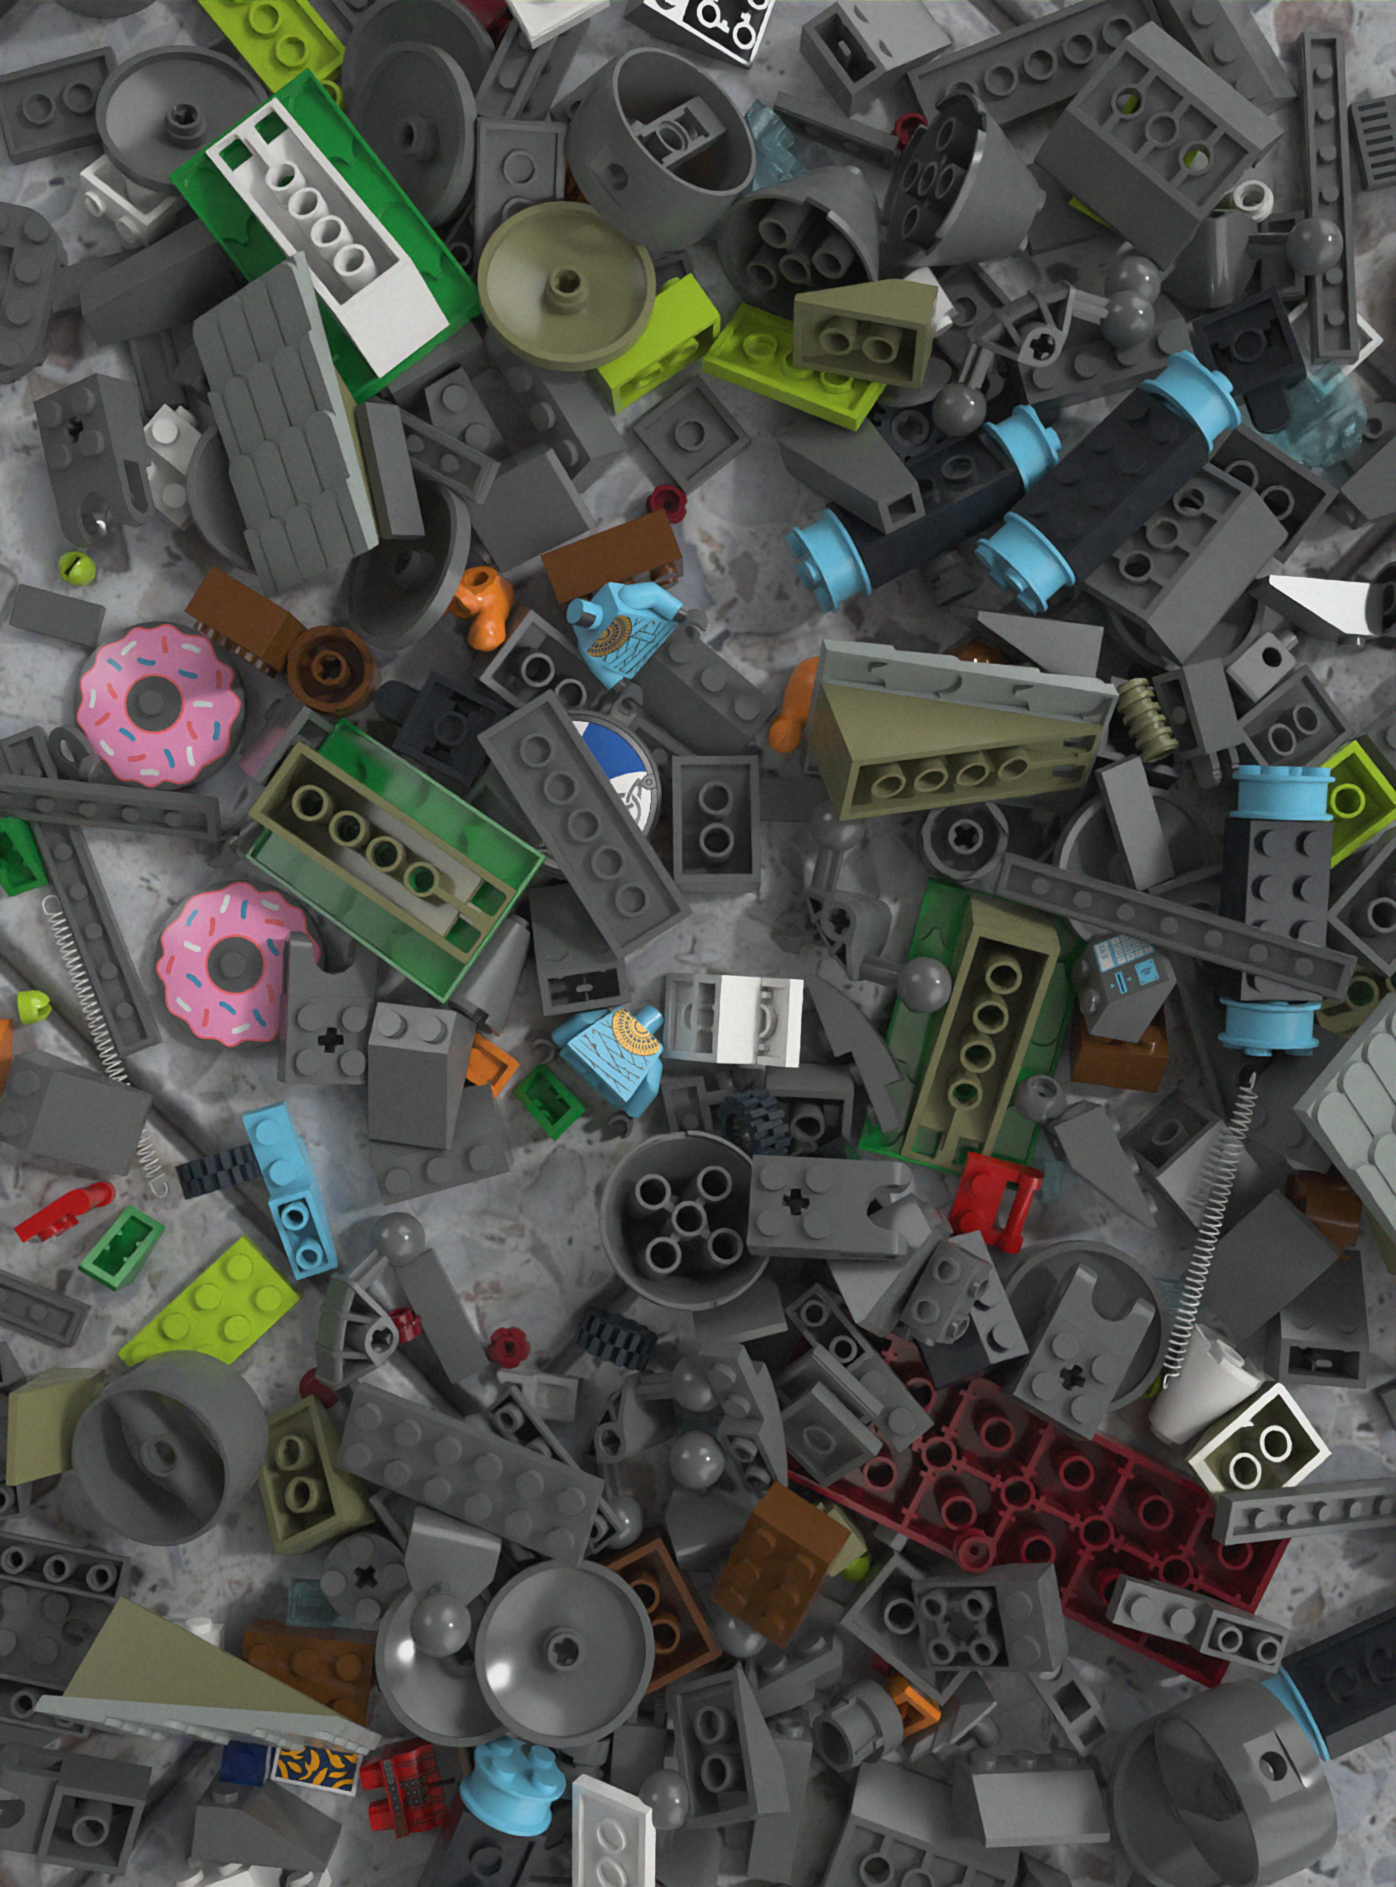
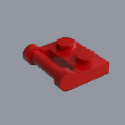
M968 1151L947 1217L953 1230L951 1235L958 1236L980 1230L985 1244L996 1246L1001 1251L1009 1254H1018L1024 1240L1021 1232L1035 1190L1041 1188L1045 1175L1040 1170L1030 1166ZM1008 1180L1016 1182L1019 1186L1005 1229L995 1227L993 1224Z
M108 1181L96 1182L86 1189H74L13 1229L23 1243L35 1238H39L43 1243L54 1236L59 1237L79 1224L76 1216L89 1212L92 1206L104 1207L111 1204L116 1197V1189Z

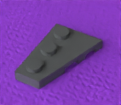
M461 365L423 387L432 426L499 463L512 455Z

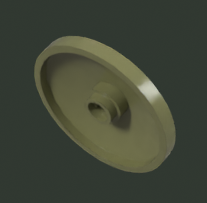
M556 201L526 208L507 219L498 227L488 240L480 258L478 297L487 325L495 337L509 351L519 358L542 368L556 371H585L606 365L628 352L642 337L651 320L654 309L656 276L647 248L616 230L599 215L592 205L571 201Z

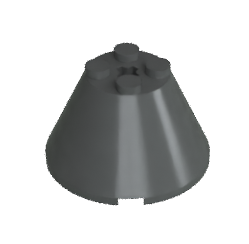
M966 90L952 92L935 105V109L940 112L927 127L919 124L897 163L882 208L883 216L880 224L887 227L886 242L881 241L880 248L885 260L899 268L998 262L1009 256L1018 258L1027 246V232L1033 219L1045 204L1046 191L1039 188L1037 180L981 99Z
M845 165L842 168L837 166L818 167L754 190L737 199L722 218L724 219L722 231L717 237L720 261L729 282L746 304L794 322V299L796 294L878 281L880 221L883 214L873 191L864 182V175L857 167L853 165Z
M692 1130L659 1134L641 1142L630 1150L610 1174L605 1184L599 1207V1231L602 1245L611 1266L622 1281L644 1299L656 1305L679 1311H699L714 1308L731 1301L746 1291L761 1275L770 1259V1256L751 1255L747 1247L752 1159L739 1147L719 1136Z

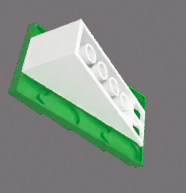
M309 67L168 175L169 179L249 283L290 256L304 250L333 364L357 406L366 402L365 400L370 399L401 375L400 373L408 370L434 350L436 345H440L469 323L471 318H475L482 313L476 285Z

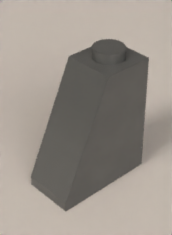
M1396 434L1337 488L1340 492L1330 505L1332 506L1331 511L1342 524L1350 525L1354 530L1396 516Z

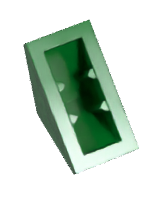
M13 817L1 819L0 884L7 895L12 897L49 884L50 878L29 821Z
M541 1062L512 1090L554 1141L589 1107L547 1064H541Z
M129 1205L79 1264L78 1270L116 1292L134 1282L166 1226Z

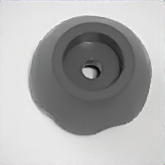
M1046 1075L1026 1077L1016 1085L1013 1094V1103L1021 1117L1032 1119L1043 1125L1060 1119L1067 1105L1063 1088L1055 1079Z

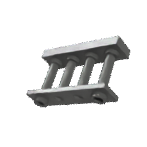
M513 16L474 98L477 117L544 121L591 23L590 17L532 49Z

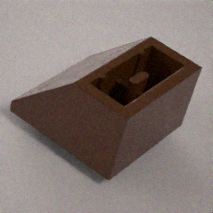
M1076 992L1069 1044L1070 1081L1156 1093L1169 1061L1164 1003L1139 1041L1134 1043L1089 1034L1084 1015L1080 1011V1001Z

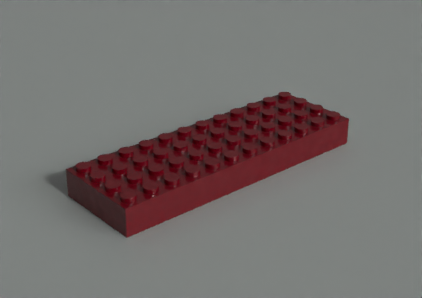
M835 1301L900 1378L907 1390L935 1424L899 1453L874 1420L870 1421L865 1427L883 1444L878 1454L826 1488L786 1451L788 1478L954 1561L956 1554L953 1553L952 1546L955 1538L958 1535H964L967 1529L978 1528L983 1530L986 1536L992 1537L996 1544V1554L990 1567L1011 1563H1054L1064 1616L1208 1688L1215 1687L1221 1683L1231 1661L1200 1653L1189 1644L1114 1624L1105 1616L1119 1573L1150 1582L1151 1578L1254 1614L1291 1538L1232 1545L1221 1544L1211 1537L1217 1507L1196 1477L1100 1429H1097L1092 1441L1075 1440L1000 1395L1006 1382L992 1375L934 1391L914 1338L912 1342H908L891 1332L881 1338L857 1325L849 1308ZM797 1329L775 1375L813 1348L799 1329ZM972 1547L970 1549V1553L976 1554L978 1552L977 1547Z

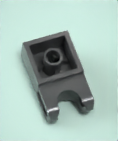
M95 373L34 401L33 404L59 520L66 539L81 548H88L103 541L107 536L108 510H110L115 520L124 525L139 527L152 521L155 516V506L146 470L147 467L152 465L133 382Z
M290 931L285 937L282 994H280L277 1081L294 1084L368 1085V1042L376 1011L378 955L355 938L349 943L345 965L337 972L327 973L323 972L315 964L312 940L307 934L301 931ZM327 1028H330V1034H334L335 1040L333 1044H330L329 1049L325 1050V1045L318 1044V1036L326 1035Z
M753 1154L747 1247L750 1254L833 1260L844 1258L900 1261L908 1256V1242L905 1236L899 1231L876 1227L868 1218L867 1209L869 1203L879 1195L902 1193L911 1183V1169L904 1163ZM796 1199H801L803 1204L809 1205L808 1209L801 1208L802 1214L796 1216L792 1215L790 1207H787L789 1203Z
M1077 1262L1069 1267L1063 1276L1044 1315L1039 1318L1026 1343L1030 1353L1014 1366L1000 1395L1075 1440L1092 1441L1155 1314V1307L1143 1298L1130 1299L1123 1304L1120 1311L1111 1321L1103 1319L1094 1310L1091 1300L1097 1281L1096 1272L1086 1264ZM1061 1370L1069 1371V1386H1062L1065 1379L1060 1378Z
M8 1744L0 1750V1788L19 1795L20 1799L0 1800V1849L36 1855L35 1862L124 1876L145 1805L152 1767L24 1744Z

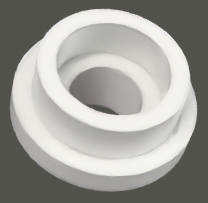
M1250 180L1238 186L1230 198L1229 205L1230 209H1239L1255 220L1256 223H1259L1271 213L1274 198L1271 190L1263 182ZM1248 203H1257V204H1258V205H1256V206H1254V207H1246V206H1245V205H1247Z

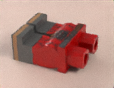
M415 1737L400 1743L385 1744L382 1755L363 1761L359 1774L364 1791L385 1786L387 1798L373 1801L369 1804L368 1812L372 1831L394 1829L397 1839L409 1836L410 1832H424L443 1825L463 1777L475 1768L473 1746L447 1747L434 1744L421 1737Z

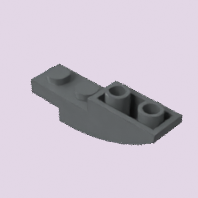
M811 973L804 976L808 986L803 989L804 999L811 1013L818 1012L823 1027L818 1029L822 1045L827 1053L833 1051L836 1058H844L853 1054L855 1061L850 1062L849 1066L858 1087L865 1085L871 1101L865 1103V1107L874 1127L881 1126L883 1133L904 1127L889 1086L905 1079L884 1038L870 1019L839 989L815 974Z
M819 1282L784 1310L813 1347L820 1343L884 1406L879 1416L873 1420L899 1453L935 1424L907 1390L900 1378Z
M703 1341L697 1356L725 1413L718 1430L745 1486L756 1491H766L771 1488L775 1481H778L787 1487V1455L783 1423L777 1396L765 1362L751 1361L744 1345Z
M1120 1573L1105 1615L1114 1624L1189 1644L1200 1653L1274 1674L1278 1672L1291 1633L1287 1628L1202 1594L1152 1578L1148 1582Z
M832 1628L823 1634L814 1633L808 1636L799 1647L786 1654L780 1652L771 1656L762 1667L754 1655L740 1660L733 1658L725 1662L712 1675L737 1668L743 1669L763 1718L770 1717L814 1699L816 1678L842 1665L844 1641L836 1629Z
M1067 1655L1054 1672H1023L1082 1759L1117 1734L1102 1711L1103 1708Z

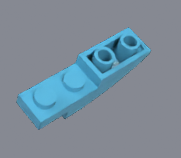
M286 1100L245 1112L242 1120L270 1194L268 1204L296 1280L338 1268L334 1241L312 1162L303 1136H298Z

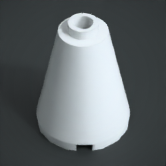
M1195 1323L1193 1328L1189 1329L1191 1335L1185 1337L1189 1343L1183 1345L1186 1348V1352L1181 1353L1184 1359L1179 1361L1182 1367L1177 1369L1180 1374L1178 1376H1171L1166 1389H1163L1162 1385L1148 1414V1418L1152 1422L1150 1430L1157 1438L1168 1445H1171L1173 1442L1183 1445L1257 1391L1266 1380L1263 1371L1249 1356L1243 1360L1234 1350L1237 1346L1232 1341L1203 1323L1199 1325ZM1177 1354L1175 1359H1181L1182 1356ZM1174 1361L1172 1366L1178 1367L1180 1364ZM1171 1368L1168 1374H1178V1372Z

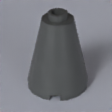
M509 913L507 918L505 917L485 949L449 998V1003L447 1004L451 1010L459 1012L476 1023V1029L489 1035L493 1032L496 1037L500 1036L506 1024L534 941L533 935L529 932L531 925L513 913ZM425 991L426 995L429 998H431L435 1003H437L439 1006L442 1004L439 1000H437L435 997H433L431 994Z

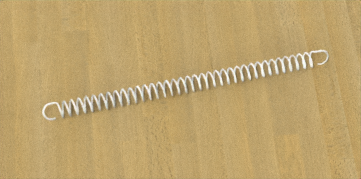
M48 895L43 899L42 902L44 913L46 915H53L48 919V922L55 923L51 926L52 930H59L53 936L56 938L62 937L56 942V944L64 945L60 948L59 952L66 953L62 957L63 960H70L65 964V967H74L68 971V974L76 975L71 979V982H80L77 985H75L73 989L82 990L76 995V997H86L79 1002V1004L88 1005L82 1009V1012H91L85 1017V1019L93 1020L88 1024V1027H97L90 1033L92 1035H99L93 1040V1042H103L100 1045H98L96 1049H107L103 1051L99 1055V1057H109L106 1060H104L102 1064H113L105 1069V1072L107 1073L115 1072L109 1076V1078H111L112 1076L123 1071L125 1068L109 1070L110 1068L121 1063V1060L105 1063L106 1061L116 1057L118 1053L103 1055L104 1053L114 1049L115 1045L99 1048L102 1045L112 1041V1038L97 1040L98 1038L110 1033L109 1030L93 1033L96 1030L106 1026L107 1024L102 1023L98 1025H91L94 1022L104 1018L103 1015L87 1018L90 1015L100 1011L101 1008L84 1011L88 1007L98 1003V1001L96 1000L92 1002L82 1003L86 999L94 996L95 993L78 996L84 991L92 988V985L82 988H76L82 983L89 981V978L73 981L75 978L87 972L85 970L81 972L70 973L71 971L83 966L84 964L81 963L67 966L69 963L81 958V956L64 958L67 955L77 951L78 948L61 951L65 947L75 943V941L59 943L61 940L69 936H72V933L56 936V934L69 928V926L53 928L57 924L66 921V918L50 921L55 916L62 914L64 912H46L44 902L47 898L55 897L59 902L57 896ZM127 1075L114 1077L112 1079H119L117 1081L120 1082L121 1080L127 1078ZM146 1135L140 1137V1139L142 1140L139 1141L138 1144L147 1140L148 1138H150V1136ZM153 1143L138 1145L137 1148L143 1146L146 1147L139 1150L136 1153V1155L148 1154L147 1156L141 1158L139 1162L144 1163L152 1161L149 1164L145 1165L142 1168V1170L154 1169L153 1171L147 1173L145 1177L149 1178L158 1176L155 1179L148 1182L147 1185H150L155 1196L162 1198L166 1196L168 1192L166 1183H164L166 1187V1192L162 1196L157 1195L153 1189L152 1184H150L164 1176V1173L150 1175L153 1172L159 1170L162 1166L158 1165L148 1167L149 1165L158 1161L159 1158L144 1160L147 1157L153 1155L156 1151L152 1150L140 1153L143 1150L151 1147Z
M1255 1072L1252 1073L1249 1083L1252 1082L1251 1088H1239L1241 1090L1253 1094L1256 1097L1237 1095V1097L1244 1099L1252 1103L1253 1105L1235 1103V1105L1242 1107L1250 1111L1251 1113L1232 1111L1234 1114L1242 1116L1248 1119L1249 1121L1230 1119L1232 1122L1240 1124L1247 1129L1228 1127V1129L1240 1133L1244 1137L1226 1135V1137L1231 1138L1241 1143L1242 1145L1223 1143L1224 1145L1231 1147L1239 1151L1240 1153L1221 1151L1222 1153L1229 1155L1237 1159L1238 1161L1219 1159V1161L1227 1163L1233 1166L1235 1169L1217 1167V1169L1225 1171L1231 1174L1233 1177L1214 1175L1215 1177L1227 1181L1231 1185L1212 1183L1213 1185L1225 1189L1229 1193L1210 1191L1211 1193L1223 1197L1224 1199H1226V1201L1208 1199V1201H1212L1214 1203L1221 1205L1222 1207H1224V1209H1216L1208 1206L1206 1207V1209H1210L1212 1211L1219 1213L1222 1217H1214L1204 1214V1217H1208L1210 1219L1217 1221L1219 1225H1212L1204 1222L1201 1223L1202 1225H1206L1215 1229L1217 1233L1199 1230L1200 1233L1207 1234L1215 1240L1209 1241L1197 1238L1198 1241L1205 1242L1212 1246V1249L1194 1246L1197 1249L1207 1252L1211 1256L1207 1257L1192 1254L1195 1257L1205 1260L1206 1262H1208V1264H1198L1195 1262H1190L1193 1265H1197L1203 1268L1204 1270H1206V1272H1196L1190 1269L1188 1270L1191 1273H1195L1201 1276L1202 1278H1204V1280H1194L1192 1278L1186 1277L1187 1280L1196 1282L1197 1284L1202 1286V1288H1193L1184 1285L1185 1288L1194 1290L1200 1295L1191 1296L1185 1293H1181L1183 1296L1190 1297L1197 1301V1304H1190L1184 1301H1179L1181 1304L1192 1307L1193 1309H1195V1311L1189 1312L1182 1309H1177V1311L1190 1315L1191 1317H1193V1319L1188 1320L1177 1316L1175 1317V1319L1185 1321L1191 1327H1181L1179 1325L1173 1324V1327L1183 1329L1189 1335H1180L1175 1332H1171V1335L1183 1338L1184 1340H1186V1343H1178L1173 1340H1168L1170 1343L1179 1345L1182 1348H1184V1351H1176L1172 1348H1166L1168 1351L1179 1354L1180 1356H1182V1358L1175 1359L1167 1355L1164 1356L1166 1359L1176 1361L1180 1364V1366L1174 1367L1169 1364L1162 1363L1163 1366L1172 1368L1178 1372V1374L1165 1375L1163 1380V1389L1167 1388L1171 1376H1178L1180 1374V1372L1177 1369L1181 1368L1182 1364L1179 1361L1184 1359V1356L1181 1353L1186 1352V1348L1183 1345L1189 1343L1188 1340L1185 1338L1191 1335L1187 1329L1193 1328V1325L1190 1322L1195 1320V1317L1192 1314L1196 1313L1197 1309L1194 1306L1200 1304L1196 1298H1200L1202 1296V1294L1198 1290L1204 1289V1286L1200 1282L1206 1281V1278L1202 1274H1207L1208 1270L1205 1267L1211 1265V1263L1207 1260L1213 1257L1212 1253L1209 1251L1215 1249L1214 1245L1211 1243L1217 1242V1238L1213 1235H1217L1220 1233L1219 1230L1215 1227H1219L1222 1225L1221 1222L1217 1219L1224 1218V1215L1219 1211L1226 1210V1207L1221 1203L1228 1202V1199L1223 1195L1231 1194L1230 1190L1226 1187L1233 1186L1232 1182L1228 1179L1235 1178V1175L1230 1171L1237 1170V1167L1232 1163L1240 1162V1160L1234 1155L1242 1154L1241 1150H1239L1236 1147L1244 1146V1143L1238 1139L1246 1138V1135L1240 1131L1249 1130V1128L1243 1123L1251 1122V1120L1245 1115L1253 1114V1111L1247 1107L1255 1106V1103L1249 1099L1258 1098V1096L1255 1093L1249 1091L1252 1090L1254 1086L1256 1077Z

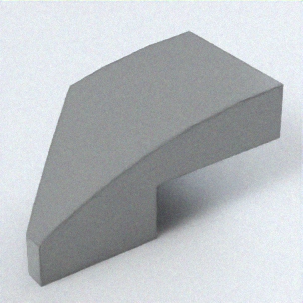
M501 1369L497 1371L499 1382L501 1384L505 1383L509 1389L516 1385L540 1418L571 1423L579 1420L583 1377L524 1370Z

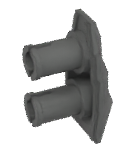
M976 1671L968 1675L943 1706L938 1704L941 1712L938 1722L903 1740L901 1745L911 1762L926 1754H931L948 1776H954L955 1757L966 1756L965 1752L955 1743L963 1735L969 1732L978 1745L984 1749L990 1748L998 1742L1001 1737V1729L988 1715L998 1703L979 1672Z

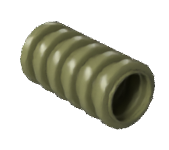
M1135 678L1116 688L1119 694L1117 711L1125 716L1122 720L1123 724L1131 728L1128 732L1130 738H1136L1137 740L1134 744L1136 750H1142L1143 752L1140 756L1141 761L1152 763L1172 754L1179 743L1177 739H1171L1170 737L1173 733L1172 728L1169 726L1165 727L1164 725L1167 718L1165 715L1159 714L1161 706L1158 702H1153L1155 694L1152 690H1147L1149 686L1148 680L1146 678Z

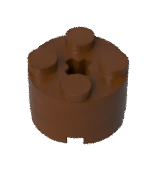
M323 625L312 627L297 637L288 652L287 680L290 689L301 702L317 713L327 717L340 719L341 717L345 718L361 712L373 701L382 681L380 665L372 649L356 633L345 627ZM331 665L337 667L340 672L336 679L330 677L331 675L328 672V668Z
M1301 1170L1298 1175L1290 1173L1286 1183L1285 1197L1292 1200V1204L1341 1252L1344 1251L1346 1245L1355 1246L1360 1227L1362 1201L1358 1195H1353V1188L1341 1173L1330 1171L1326 1175L1318 1171ZM1342 1253L1336 1261L1347 1262L1351 1255Z

